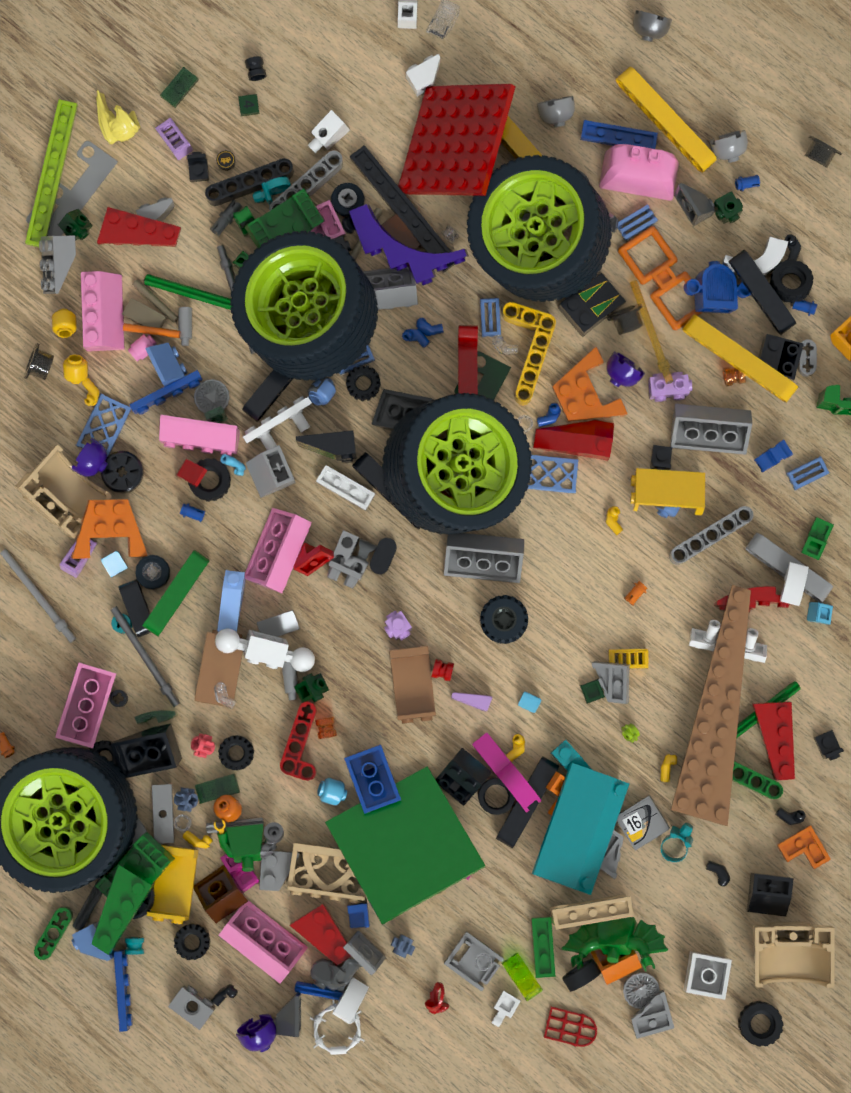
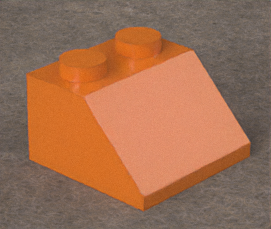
M601 949L590 952L607 985L642 968L634 950L629 955H619L618 963L608 962L607 955L603 954Z

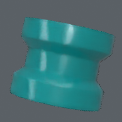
M122 614L126 619L127 623L129 624V626L132 628V622L130 620V617L125 614ZM113 617L111 622L112 628L116 632L125 634L121 626L118 625L116 618Z
M144 937L125 938V943L127 944L125 954H144V949L142 948Z

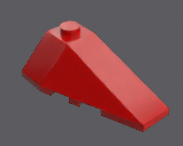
M592 420L536 429L533 448L608 461L613 442L614 423Z

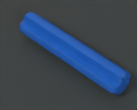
M300 981L296 982L294 989L297 993L339 1000L343 995L342 992L337 990L332 991L326 987L323 990L314 984Z

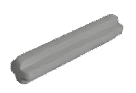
M263 818L236 820L230 823L225 822L224 831H226V827L264 825ZM214 822L206 824L207 833H218L214 828ZM216 822V826L222 827L223 822Z

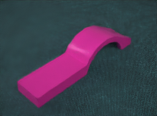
M485 733L472 744L526 813L529 811L527 807L537 800L538 803L542 801L488 733Z

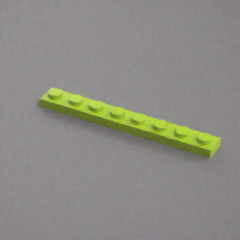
M58 100L25 241L26 245L39 247L41 237L48 236L78 107L77 103Z

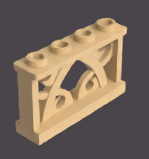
M294 842L287 890L291 891L290 894L302 896V892L310 893V897L321 898L322 895L329 896L330 900L341 901V898H348V902L360 904V900L365 901V894L361 886L354 893L347 890L348 885L354 886V883L349 878L351 876L356 877L350 867L348 870H345L339 865V862L345 859L339 848ZM297 851L302 852L305 866L295 869ZM320 856L322 859L321 863L312 865L311 862L315 863L314 857ZM329 856H334L333 860L336 868L344 874L338 880L326 885L317 876L314 869L321 868L325 865ZM302 870H307L308 874H304L301 879H307L306 885H298L295 881V875ZM314 882L320 889H314L310 887ZM341 886L342 892L332 891Z
M625 894L549 908L552 925L555 927V930L634 916L631 897Z

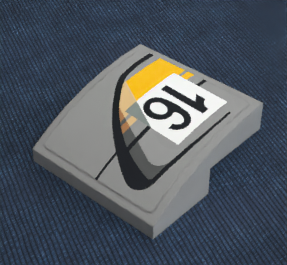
M650 795L619 813L617 819L618 824L634 850L639 849L670 829Z

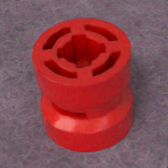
M436 659L431 677H441L445 681L450 682L454 663H443L442 660Z

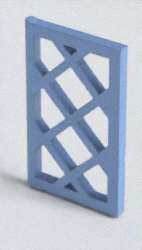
M100 394L98 402L76 446L83 448L85 445L82 444L85 435L90 433L91 438H94L92 432L103 429L106 439L99 442L101 444L108 442L109 446L106 450L108 457L131 411V407L115 401L104 394ZM102 400L108 401L110 408L100 411L99 406ZM123 408L126 410L121 419H117L115 409ZM112 411L115 421L104 424L101 414ZM99 416L102 426L91 429L90 425L93 418ZM116 424L118 428L114 436L109 437L106 427Z
M531 456V459L537 462L531 467L532 470L540 466L546 474L537 480L531 473L530 477L535 483L528 485V489L576 494L578 459ZM554 461L557 465L548 472L542 462ZM574 463V469L568 474L562 464ZM558 467L566 475L559 482L551 475ZM548 476L555 485L553 487H545L540 482ZM568 478L572 482V489L562 488L560 484Z

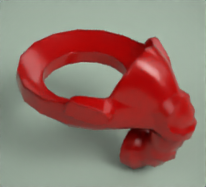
M441 982L435 984L433 991L430 992V999L425 1002V1007L431 1014L442 1013L449 1008V1004L443 1002L445 989ZM441 988L440 1000L438 1002V993Z

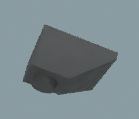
M683 183L678 185L674 197L693 227L714 214L715 205L710 198L708 199L705 194Z
M296 993L276 1014V1018H273L276 1035L300 1036L301 993Z

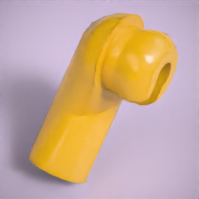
M520 734L513 736V749L506 754V757L511 762L525 751V739Z
M189 830L182 836L189 844L198 848L207 849L213 842V839L208 835H204L200 839Z

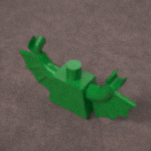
M634 917L581 925L577 932L569 935V940L562 947V950L579 953V955L571 957L572 968L577 964L578 970L584 966L583 958H586L594 950L601 949L603 954L607 955V961L610 963H618L619 955H629L632 950L639 952L642 958L641 964L644 971L647 972L646 967L648 965H652L653 969H655V964L649 955L666 952L668 948L664 944L665 935L658 933L656 925L646 924L643 920H640L637 924Z

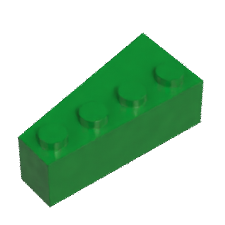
M118 864L91 944L107 955H110L153 888V885Z

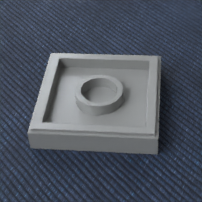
M357 931L343 947L371 976L386 959L360 931Z

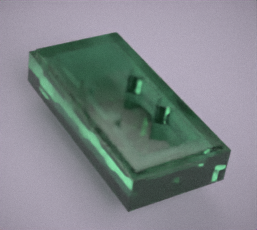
M183 67L160 94V97L176 108L199 79Z
M221 406L204 414L208 422L222 423L228 419Z

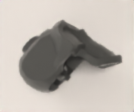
M319 959L312 965L310 976L315 980L314 985L323 990L326 987L332 991L337 990L344 993V987L362 966L355 959H347L342 967L332 964L331 960Z

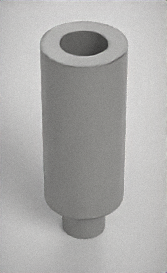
M180 307L178 311V331L181 332L179 339H181L182 346H189V339H192V308Z
M284 662L282 672L285 694L288 693L289 700H296L294 686L298 684L297 671L290 662Z

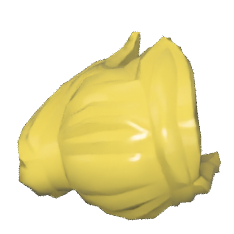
M97 90L98 121L104 138L109 144H114L118 140L120 142L130 140L140 129L135 111H131L128 115L126 111L122 110L121 106L116 105L114 108L116 111L115 118V115L107 107L105 95Z

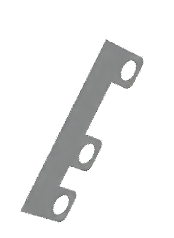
M85 141L77 151V156L90 166L71 190L61 183L59 184V187L63 190V196L56 199L55 203L58 205V208L52 215L48 236L63 235L64 232L58 226L59 222L66 213L76 209L82 210L118 162L90 141ZM87 146L94 149V155L91 158H86L82 154L83 149ZM32 211L26 218V221L29 224L31 220Z

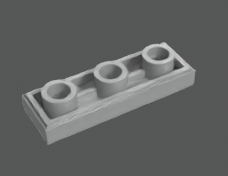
M172 784L152 785L154 839L159 844L175 843ZM162 810H165L167 813L164 818L160 815Z

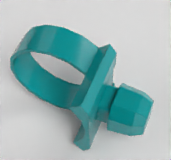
M278 177L268 182H263V191L259 190L253 194L254 202L262 203L266 200L270 206L273 202L271 195L282 193L291 186L289 178Z
M686 822L680 829L672 826L670 835L663 839L661 854L667 861L680 862L686 857L688 848L692 847L693 838L690 836L693 831L691 824ZM670 838H679L686 846V854L680 858L669 857L663 850V843Z

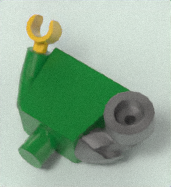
M222 819V827H217L214 821V828L218 831L217 836L220 847L228 857L234 859L235 863H242V871L244 872L254 870L253 861H261L262 858L271 855L277 848L276 844L284 836L282 826L276 822L267 824L265 829L263 824L226 827V831H224L226 826L225 820Z

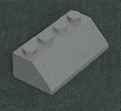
M410 266L399 271L396 268L363 271L376 293L378 310L418 305L416 282Z
M675 404L670 447L746 455L752 429L751 410Z
M468 533L448 534L444 576L520 583L524 556V539Z

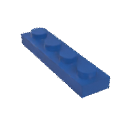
M584 120L580 140L611 146L629 144L655 149L658 133Z
M198 370L129 405L134 414H144L149 411V407L153 405L159 406L165 403L167 398L181 395L183 390L188 387L190 389L197 387L203 379Z
M124 950L114 951L119 1032L128 1031L130 1026L133 1025L132 1014H129L128 1006H131V994H127V986H130L129 974H126L125 967L128 966V955L124 954Z

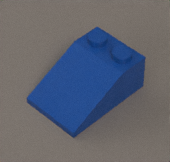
M381 744L344 758L364 814L401 800Z

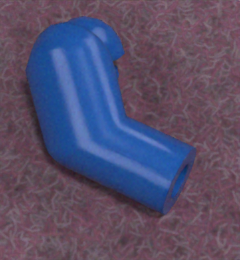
M419 318L416 321L417 329L426 336L444 333L442 324L432 326L425 318Z
M406 329L402 333V338L405 341H417L423 348L430 344L427 337L418 329Z
M557 403L550 404L546 416L537 418L539 427L557 421L561 412Z

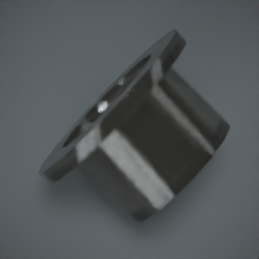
M811 135L808 137L813 142L804 156L823 167L828 168L835 154L842 155L840 151Z
M639 303L622 308L608 315L606 319L607 321H614L619 335L634 331L644 325L638 311L643 306Z
M39 343L35 344L30 355L24 379L32 375L45 380L49 373L54 355L39 350Z

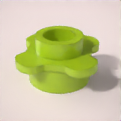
M630 723L629 725L626 724L625 727H621L622 735L627 741L633 743L638 740L637 737L640 736V733L633 724Z

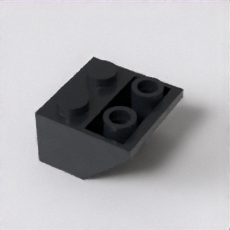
M766 334L763 338L758 358L788 379L794 381L804 343Z
M461 748L435 780L441 788L464 806L492 772L464 748Z
M751 873L747 912L786 917L792 899L794 878Z

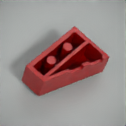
M324 903L289 925L336 965L351 957L343 948L348 941Z

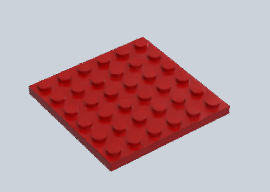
M513 84L427 86L398 185L401 191L408 195L486 196L516 86Z

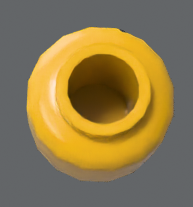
M63 308L52 315V331L61 338H68L76 332V315L72 311Z
M74 354L68 356L63 362L64 378L72 384H80L87 379V360L81 355Z

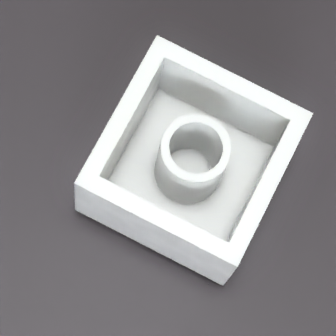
M690 951L683 990L687 993L725 1000L732 960Z

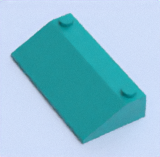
M571 762L532 874L591 895L629 783Z

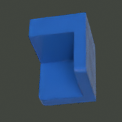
M367 903L350 904L347 906L350 928L370 927Z

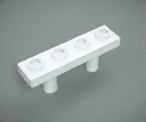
M301 396L293 401L294 406L289 409L285 406L278 410V415L273 419L269 416L261 421L262 425L255 428L253 426L246 430V435L243 436L245 442L248 444L257 438L261 440L267 450L276 447L277 445L269 433L270 429L288 418L293 419L300 432L310 428L302 414L303 409L312 404L309 397L304 399Z
M710 620L707 631L692 628L689 646L713 651L721 625L720 622ZM749 628L746 636L744 658L765 663L767 645L756 643L758 631Z

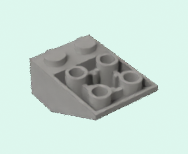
M75 235L41 237L39 250L42 252L40 270L43 272V279H41L43 294L59 293L76 256Z

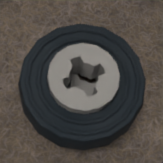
M343 183L334 189L331 195V204L339 215L348 217L350 210L364 205L365 197L357 185Z

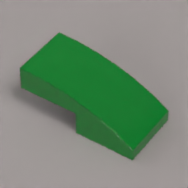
M815 517L801 553L819 560L834 524Z

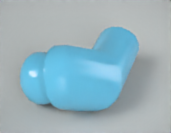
M226 454L221 456V463L234 467L235 475H244L246 467L235 457Z

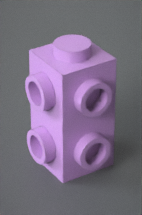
M683 372L671 373L672 376H664L663 373L653 374V377H650L648 380L649 398L655 399V402L666 401V398L684 400L692 391V380L688 379V374L683 375Z
M394 611L386 616L387 620L385 621L386 626L384 630L390 639L394 637L395 640L400 638L402 641L411 635L412 627L402 611L399 613Z

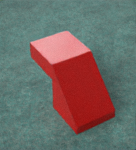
M185 459L175 476L198 487L207 469Z

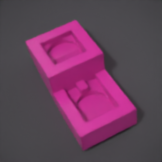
M226 854L220 858L243 892L260 881L254 871H242V863H235L234 859Z

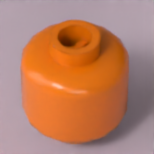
M231 795L220 796L215 801L213 807L216 816L228 823L236 821L242 812L240 802Z

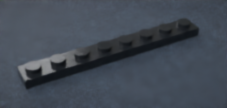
M365 145L350 156L351 161L391 210L405 223L427 253L451 252ZM454 262L447 264L448 268L442 270V272L445 273L455 265Z

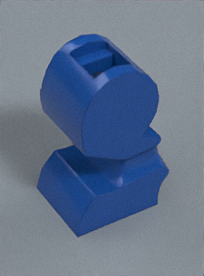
M782 440L775 447L768 449L765 453L754 459V461L763 473L780 463V460L791 457L793 453L785 440Z

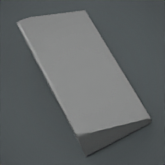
M293 610L257 622L260 633L276 637L300 629Z

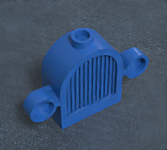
M711 261L708 263L709 267L700 271L695 279H690L684 284V291L687 295H694L695 312L730 314L738 309L737 296L746 298L751 294L743 283L737 285L736 277L730 268L720 264L719 261Z

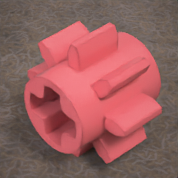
M199 733V736H195L191 741V749L194 750L193 755L203 758L211 755L215 749V743L211 741L212 736Z

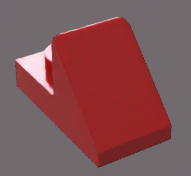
M304 543L294 564V570L309 576L333 559L334 552L322 545L314 547Z

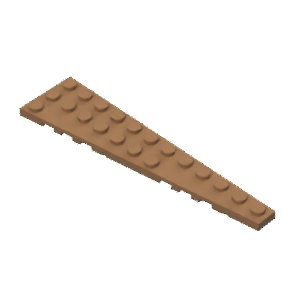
M731 585L670 808L672 811L728 826L751 595V590Z

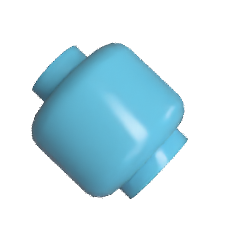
M326 778L320 782L317 796H319L321 802L336 806L346 799L347 790H345V785L342 781Z

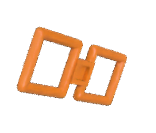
M650 226L618 248V253L640 284L644 285L652 279L659 288L650 294V298L673 330H678L686 325L693 314L699 316L703 313L695 312L694 309L676 321L660 299L661 295L682 281L686 283L692 278L685 271L678 276L674 275L670 267L677 263L678 259L654 226ZM652 235L668 260L646 275H643L627 251Z

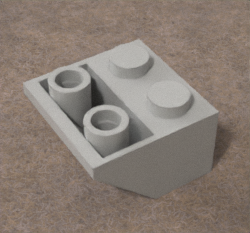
M280 445L266 450L246 462L260 498L296 483Z

